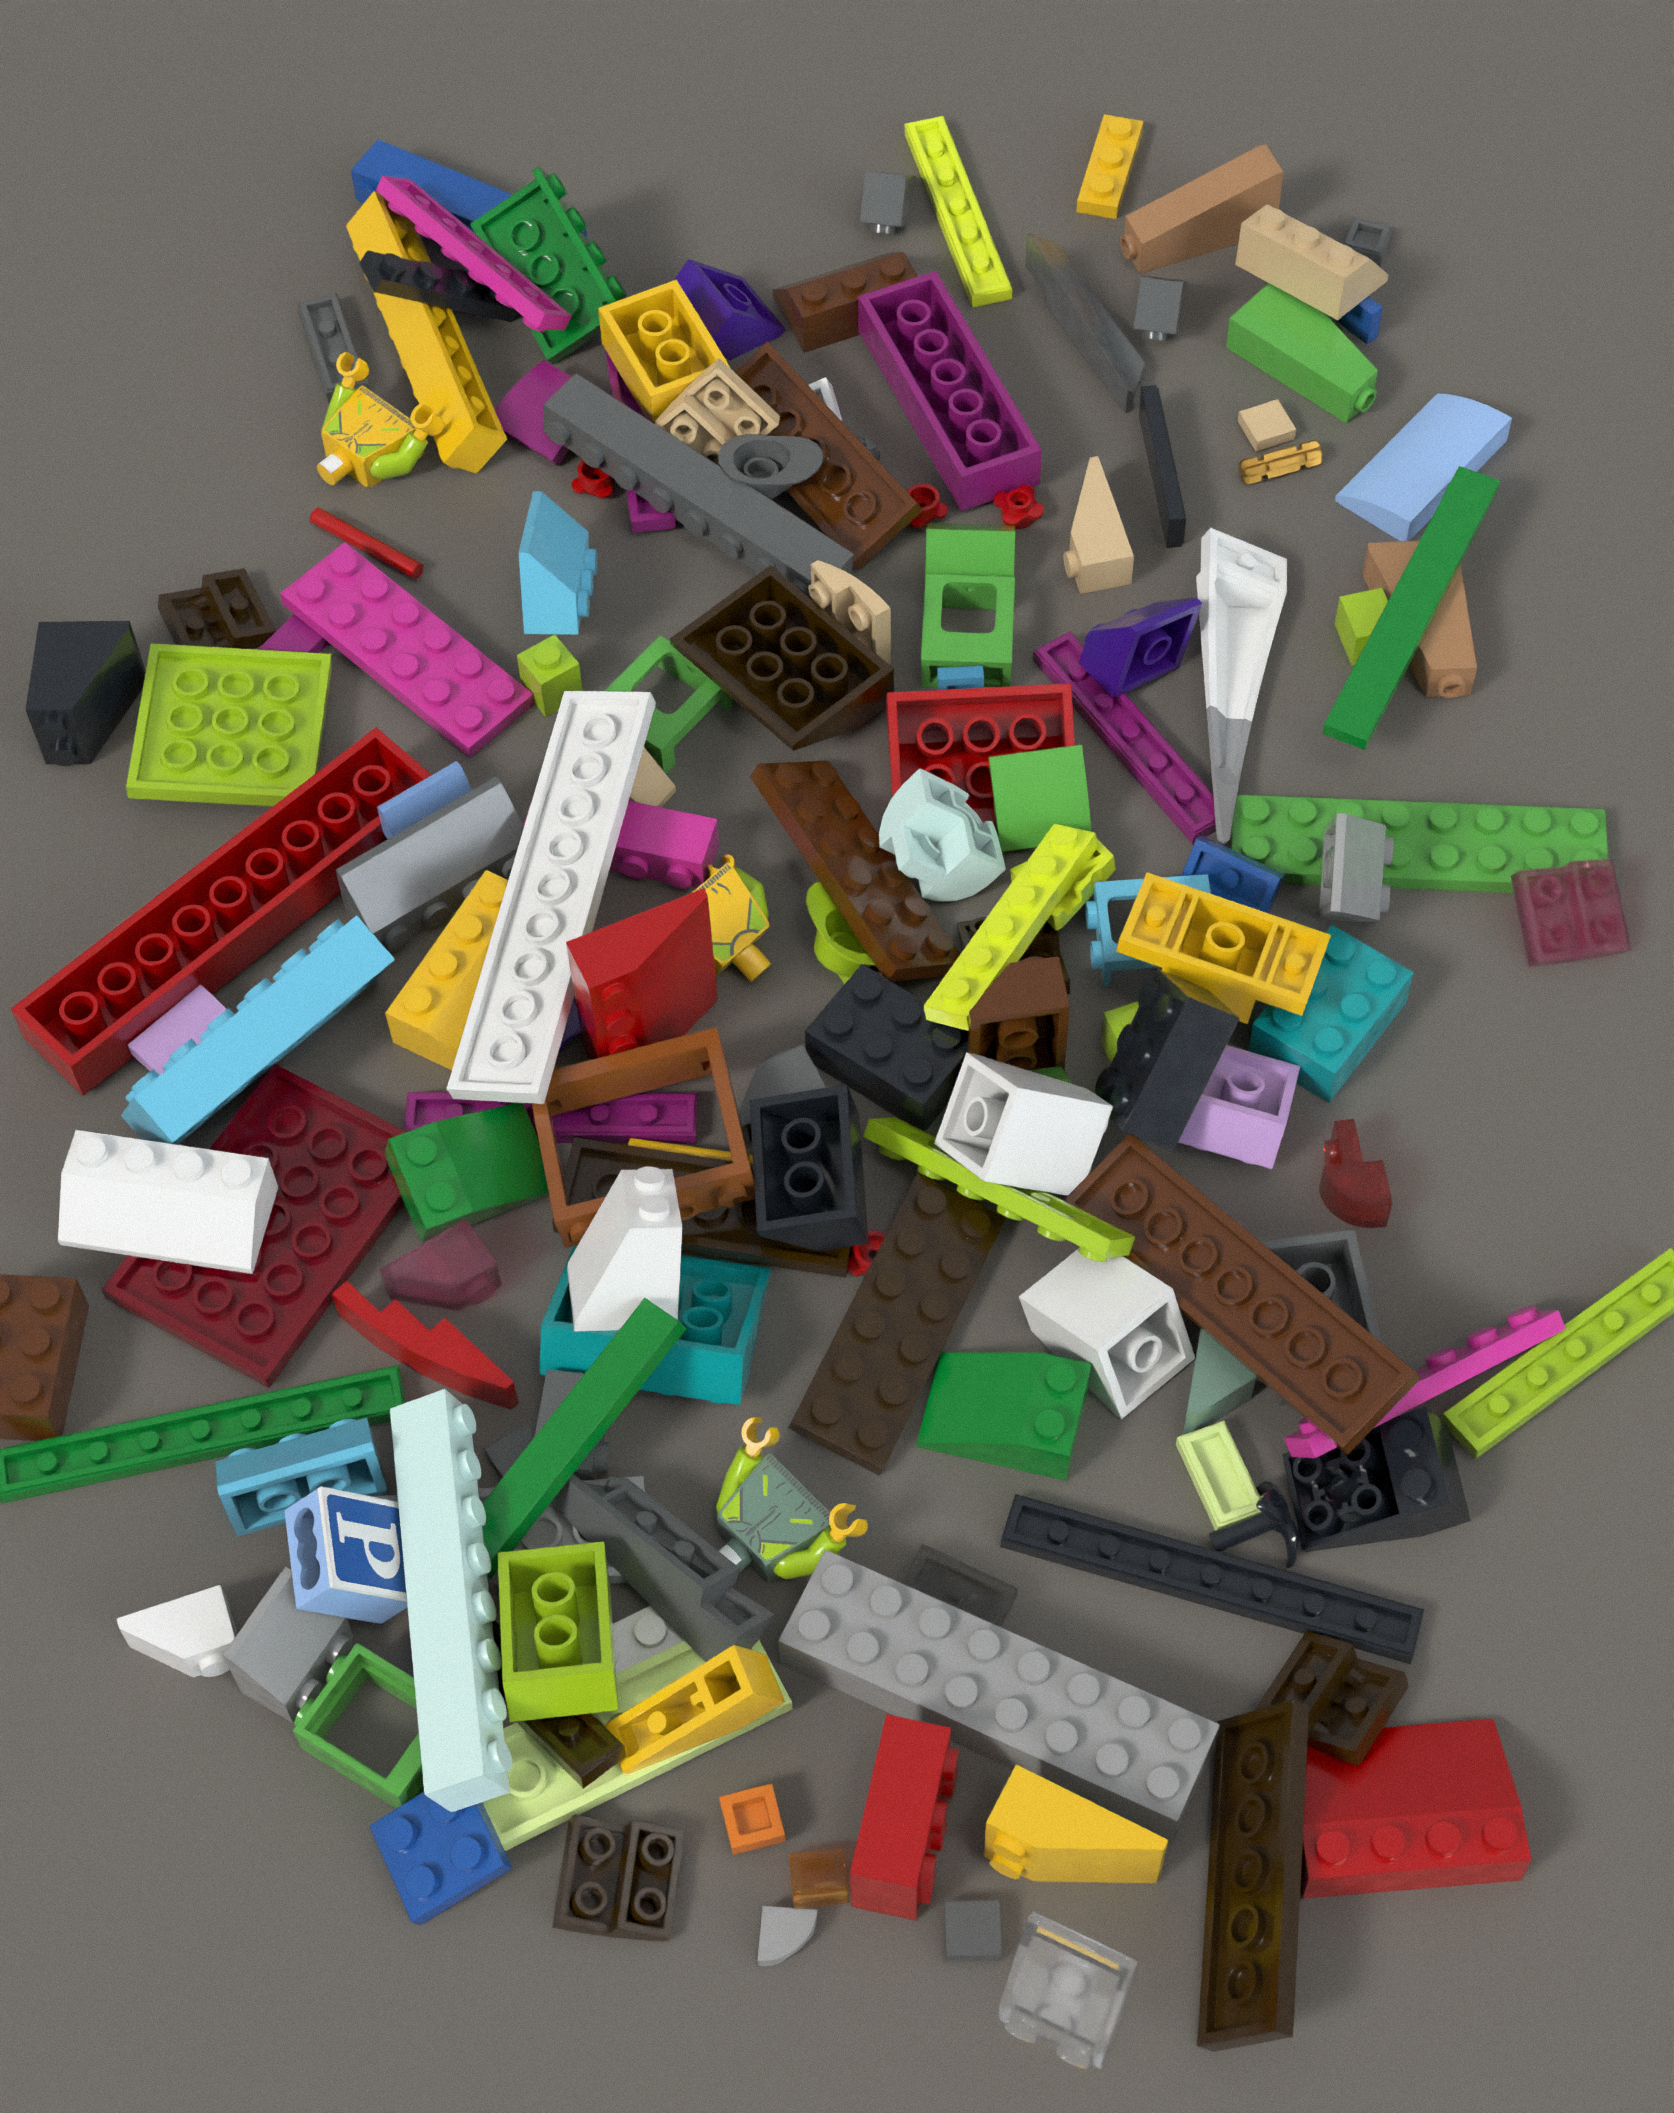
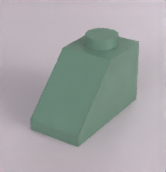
M1202 1329L1200 1330L1183 1434L1210 1426L1248 1402L1252 1398L1255 1381L1262 1382Z

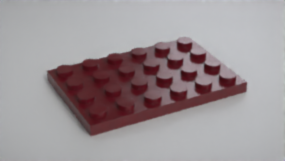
M274 1063L209 1148V1150L269 1158L278 1184V1190L253 1274L127 1255L101 1289L105 1298L270 1388L332 1303V1293L348 1281L403 1205L404 1201L386 1160L385 1151L389 1138L406 1133V1131Z

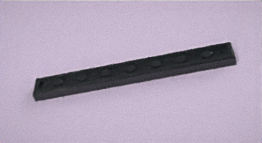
M1018 1494L1014 1496L1001 1538V1548L1305 1634L1306 1631L1351 1643L1355 1649L1411 1664L1424 1613V1609Z

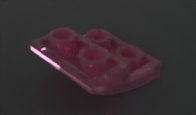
M1613 859L1573 861L1561 868L1519 870L1511 876L1529 967L1594 959L1631 950Z

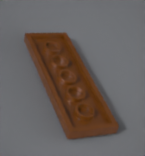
M768 341L735 371L754 392L780 415L779 425L766 436L807 438L817 443L822 450L823 463L818 472L807 480L793 484L786 491L827 537L854 554L853 566L859 570L917 517L923 509Z
M829 761L757 764L750 778L883 977L891 982L945 976L960 956L959 951L909 878L902 871L898 870L896 859L892 853L879 847V833L872 826L862 811L860 804L853 798L838 776L836 769L831 766Z

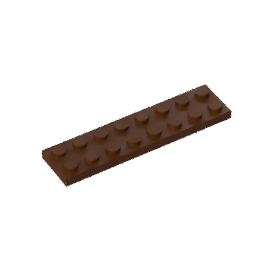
M1128 1134L1063 1200L1135 1236L1129 1256L1123 1257L1173 1288L1181 1312L1346 1455L1361 1442L1420 1380L1414 1369L1133 1135Z

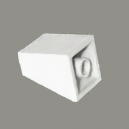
M966 1052L934 1144L985 1182L1068 1196L1091 1173L1092 1163L1103 1133L1107 1129L1113 1106L1087 1088Z
M642 1167L637 1170H621L567 1264L574 1332L619 1330L644 1298L678 1320L682 1222L672 1169Z
M1077 1249L1021 1294L1019 1299L1031 1331L1056 1356L1092 1364L1089 1389L1114 1415L1122 1420L1195 1359V1355L1173 1288L1123 1256L1108 1258L1107 1262H1097L1082 1256L1078 1252L1079 1249Z

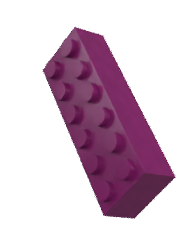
M933 271L858 296V332L960 511L993 501L997 493H1008L1021 485H1029L1031 487L1040 485L1042 449L937 272Z

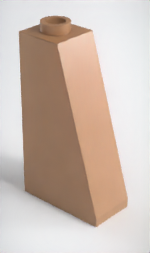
M1263 144L1125 216L1124 234L1120 236V246L1124 257L1127 260L1131 259L1139 274L1238 244L1241 223L1266 204L1279 209L1283 170L1268 146Z
M1419 541L1367 543L1362 573L1369 590L1383 588L1389 601ZM1461 564L1409 664L1425 697L1456 698L1459 696H1471L1477 663Z

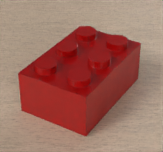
M886 1714L850 1871L852 1907L916 1921L920 1903L930 1905L936 1880V1872L934 1870L937 1855L931 1854V1850L942 1851L948 1819H946L948 1801L942 1799H953L959 1767H957L959 1749L951 1747L950 1727Z

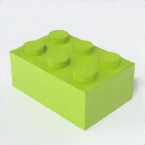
M604 1541L499 1552L498 1578L502 1680L509 1722L619 1710L610 1581Z

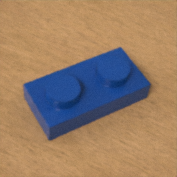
M1204 836L1196 839L1181 875L1208 874L1211 894L1268 914L1285 878L1284 874Z

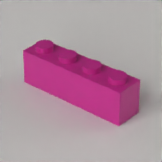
M628 801L609 870L623 873L633 879L648 878L667 882L677 888L691 887L697 889L709 878L707 865L712 864L713 866L719 848L717 819ZM527 813V815H526V818H525V821H524V823H523V826H525V822H526L528 813Z

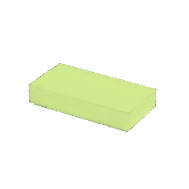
M1225 1421L1177 1437V1449L1215 1530L1261 1512L1256 1506L1260 1498L1259 1493Z

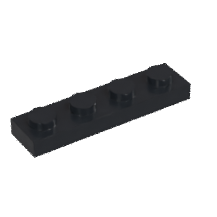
M369 250L366 251L359 263L375 293L512 322L518 314L515 309L509 308L497 301L495 298L496 293L491 288L476 282L468 275L467 271L462 269H447L435 266L427 261L417 262L400 258L392 253L382 254Z

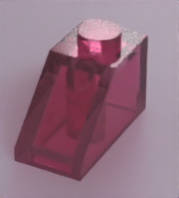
M466 1219L379 1269L385 1291L390 1299L460 1311L470 1304L477 1305L485 1302L494 1294L496 1289L502 1286L496 1261Z

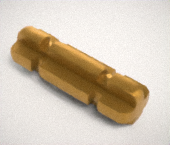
M1311 440L1300 443V448L1298 449L1293 445L1261 454V459H1258L1257 456L1245 458L1239 462V475L1243 483L1249 485L1262 481V476H1265L1266 479H1271L1301 470V465L1305 469L1318 466L1322 463V449L1318 441Z

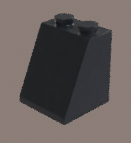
M130 621L39 622L26 713L46 764H56L59 766L91 764L143 689L146 670Z

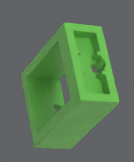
M356 1643L347 1656L343 1654L333 1663L327 1674V1684L316 1699L310 1698L301 1707L295 1718L294 1725L296 1727L293 1729V1733L302 1750L397 1809L421 1794L424 1789L419 1733L387 1778L324 1739L367 1679L417 1710L414 1678Z

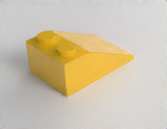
M1015 1765L986 1822L984 1857L991 1860L990 1865L997 1872L1012 1879H1019L1020 1876H1023L1034 1882L1157 1883L1162 1872L1168 1839L1019 1765Z

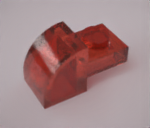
M1337 1120L1334 1122L1331 1140L1324 1141L1326 1166L1323 1168L1320 1181V1196L1326 1207L1336 1217L1348 1224L1362 1228L1386 1227L1392 1207V1199L1383 1160L1363 1162L1355 1120Z

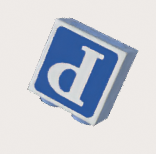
M320 1486L284 1510L296 1609L382 1624L408 1608L398 1502Z

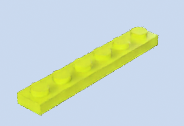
M1053 824L925 1003L926 1020L969 1031V1011L1009 963L1019 961L1098 848L1095 832Z

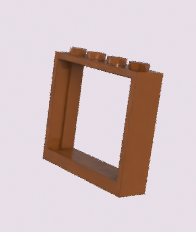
M717 1027L553 1070L544 1104L532 1103L554 1223L565 1248L576 1246L580 1243L606 1196L569 1206L552 1116L713 1074L733 1163L674 1178L681 1220H687L698 1213L721 1207H735L736 1203L755 1199L754 1173L726 1054Z

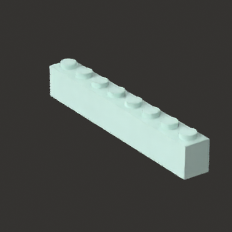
M442 1389L390 1408L424 1795L448 1811L454 1812L510 1793L508 1771L512 1768V1757L504 1740L503 1720L506 1719L507 1709L504 1698L499 1691L497 1670L501 1668V1655L494 1642L492 1621L496 1619V1607L488 1589L487 1573L491 1570V1560L483 1542L482 1526L486 1523V1513L478 1494L477 1479L481 1477V1467L474 1453L472 1434L476 1432V1421L472 1410L467 1404H462L446 1389Z

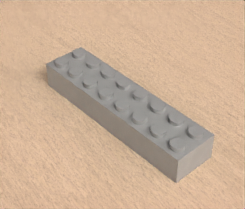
M828 1550L824 1551L778 1640L780 1664L892 1715L950 1727L952 1742L1011 1769H1014L1015 1765H1019L1172 1842L1214 1750L1220 1727L1218 1723Z

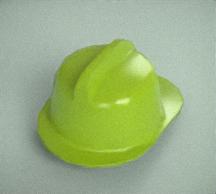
M821 882L814 883L806 895V905L809 914L817 927L814 954L825 968L836 973L845 984L861 964L868 968L876 965Z

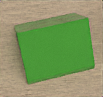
M928 523L926 529L925 577L926 574L941 575L946 573L967 576L997 575L1000 577H1014L1015 526Z

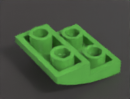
M1082 745L988 758L994 798L993 808L996 830L1002 852L1037 848L1053 824L1092 832Z

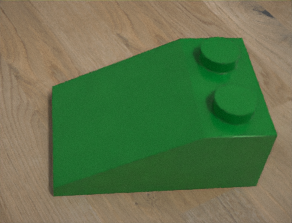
M523 1103L509 1104L436 1121L388 1139L385 1157L421 1244L549 1196L539 1140Z
M941 1352L916 1447L1067 1481L1089 1391L1092 1364L1045 1353Z

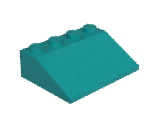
M578 1245L572 1247L541 1324L540 1375H546L547 1370L585 1373L619 1331L574 1332L567 1264ZM681 1255L678 1320L687 1329L639 1390L657 1392L665 1396L677 1395L708 1400L716 1404L740 1405L750 1375L771 1268Z

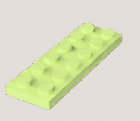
M760 1640L756 1642L751 1650L766 1654L785 1703L742 1729L631 1774L623 1773L618 1762L583 1789L517 1722L503 1728L504 1740L512 1757V1768L508 1771L510 1793L484 1801L483 1804L504 1850L507 1851L568 1821L574 1814L580 1815L793 1710L792 1701ZM686 1641L672 1646L616 1674L619 1710L591 1714L605 1726L609 1721L704 1664L705 1661Z

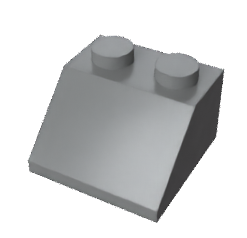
M285 1566L224 1652L223 1657L242 1694L294 1724L295 1718L304 1703L310 1698L316 1699L322 1691V1682L333 1663L341 1655L345 1654L347 1656L350 1653L354 1634L347 1618L296 1609L292 1570Z

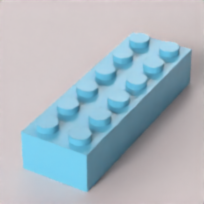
M357 915L345 925L339 919L333 922L317 936L318 940L308 948L311 952L310 954H307L303 948L300 949L272 977L275 981L273 984L265 978L244 996L245 999L236 1007L239 1010L236 1014L228 1008L207 1026L208 1029L199 1037L202 1042L197 1045L191 1038L169 1057L170 1060L162 1067L165 1072L159 1075L153 1069L132 1086V1091L125 1097L129 1104L121 1114V1117L142 1140L178 1145L268 1071L274 1063L279 1062L371 986L384 973L395 959Z

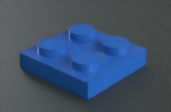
M422 1792L369 1826L410 1920L418 1925L426 1923L513 1868L483 1802L450 1812Z

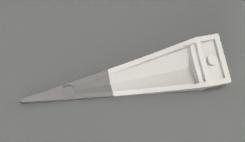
M1210 528L1201 538V572L1196 576L1198 599L1202 602L1199 620L1217 843L1224 846L1230 839L1239 781L1252 719L1270 648L1287 593V559Z

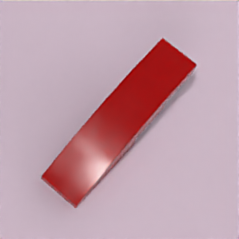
M348 1281L332 1293L339 1317L377 1348L415 1372L464 1395L510 1410L519 1404L514 1381L446 1318H443L429 1331L396 1299L380 1312Z

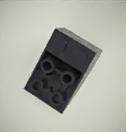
M1427 1407L1396 1416L1373 1428L1348 1455L1338 1447L1317 1458L1291 1457L1290 1452L1282 1454L1302 1547L1305 1552L1422 1537L1471 1521L1448 1427Z

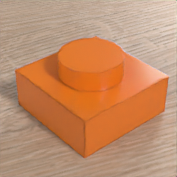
M772 1783L719 1797L732 1855L786 1842Z

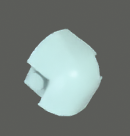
M918 769L891 798L883 814L879 830V847L895 854L899 871H902L910 878H917L919 880L922 898L943 902L957 901L973 896L987 887L1006 870L999 838L993 822H982L977 813L965 802L968 799V793L923 769Z

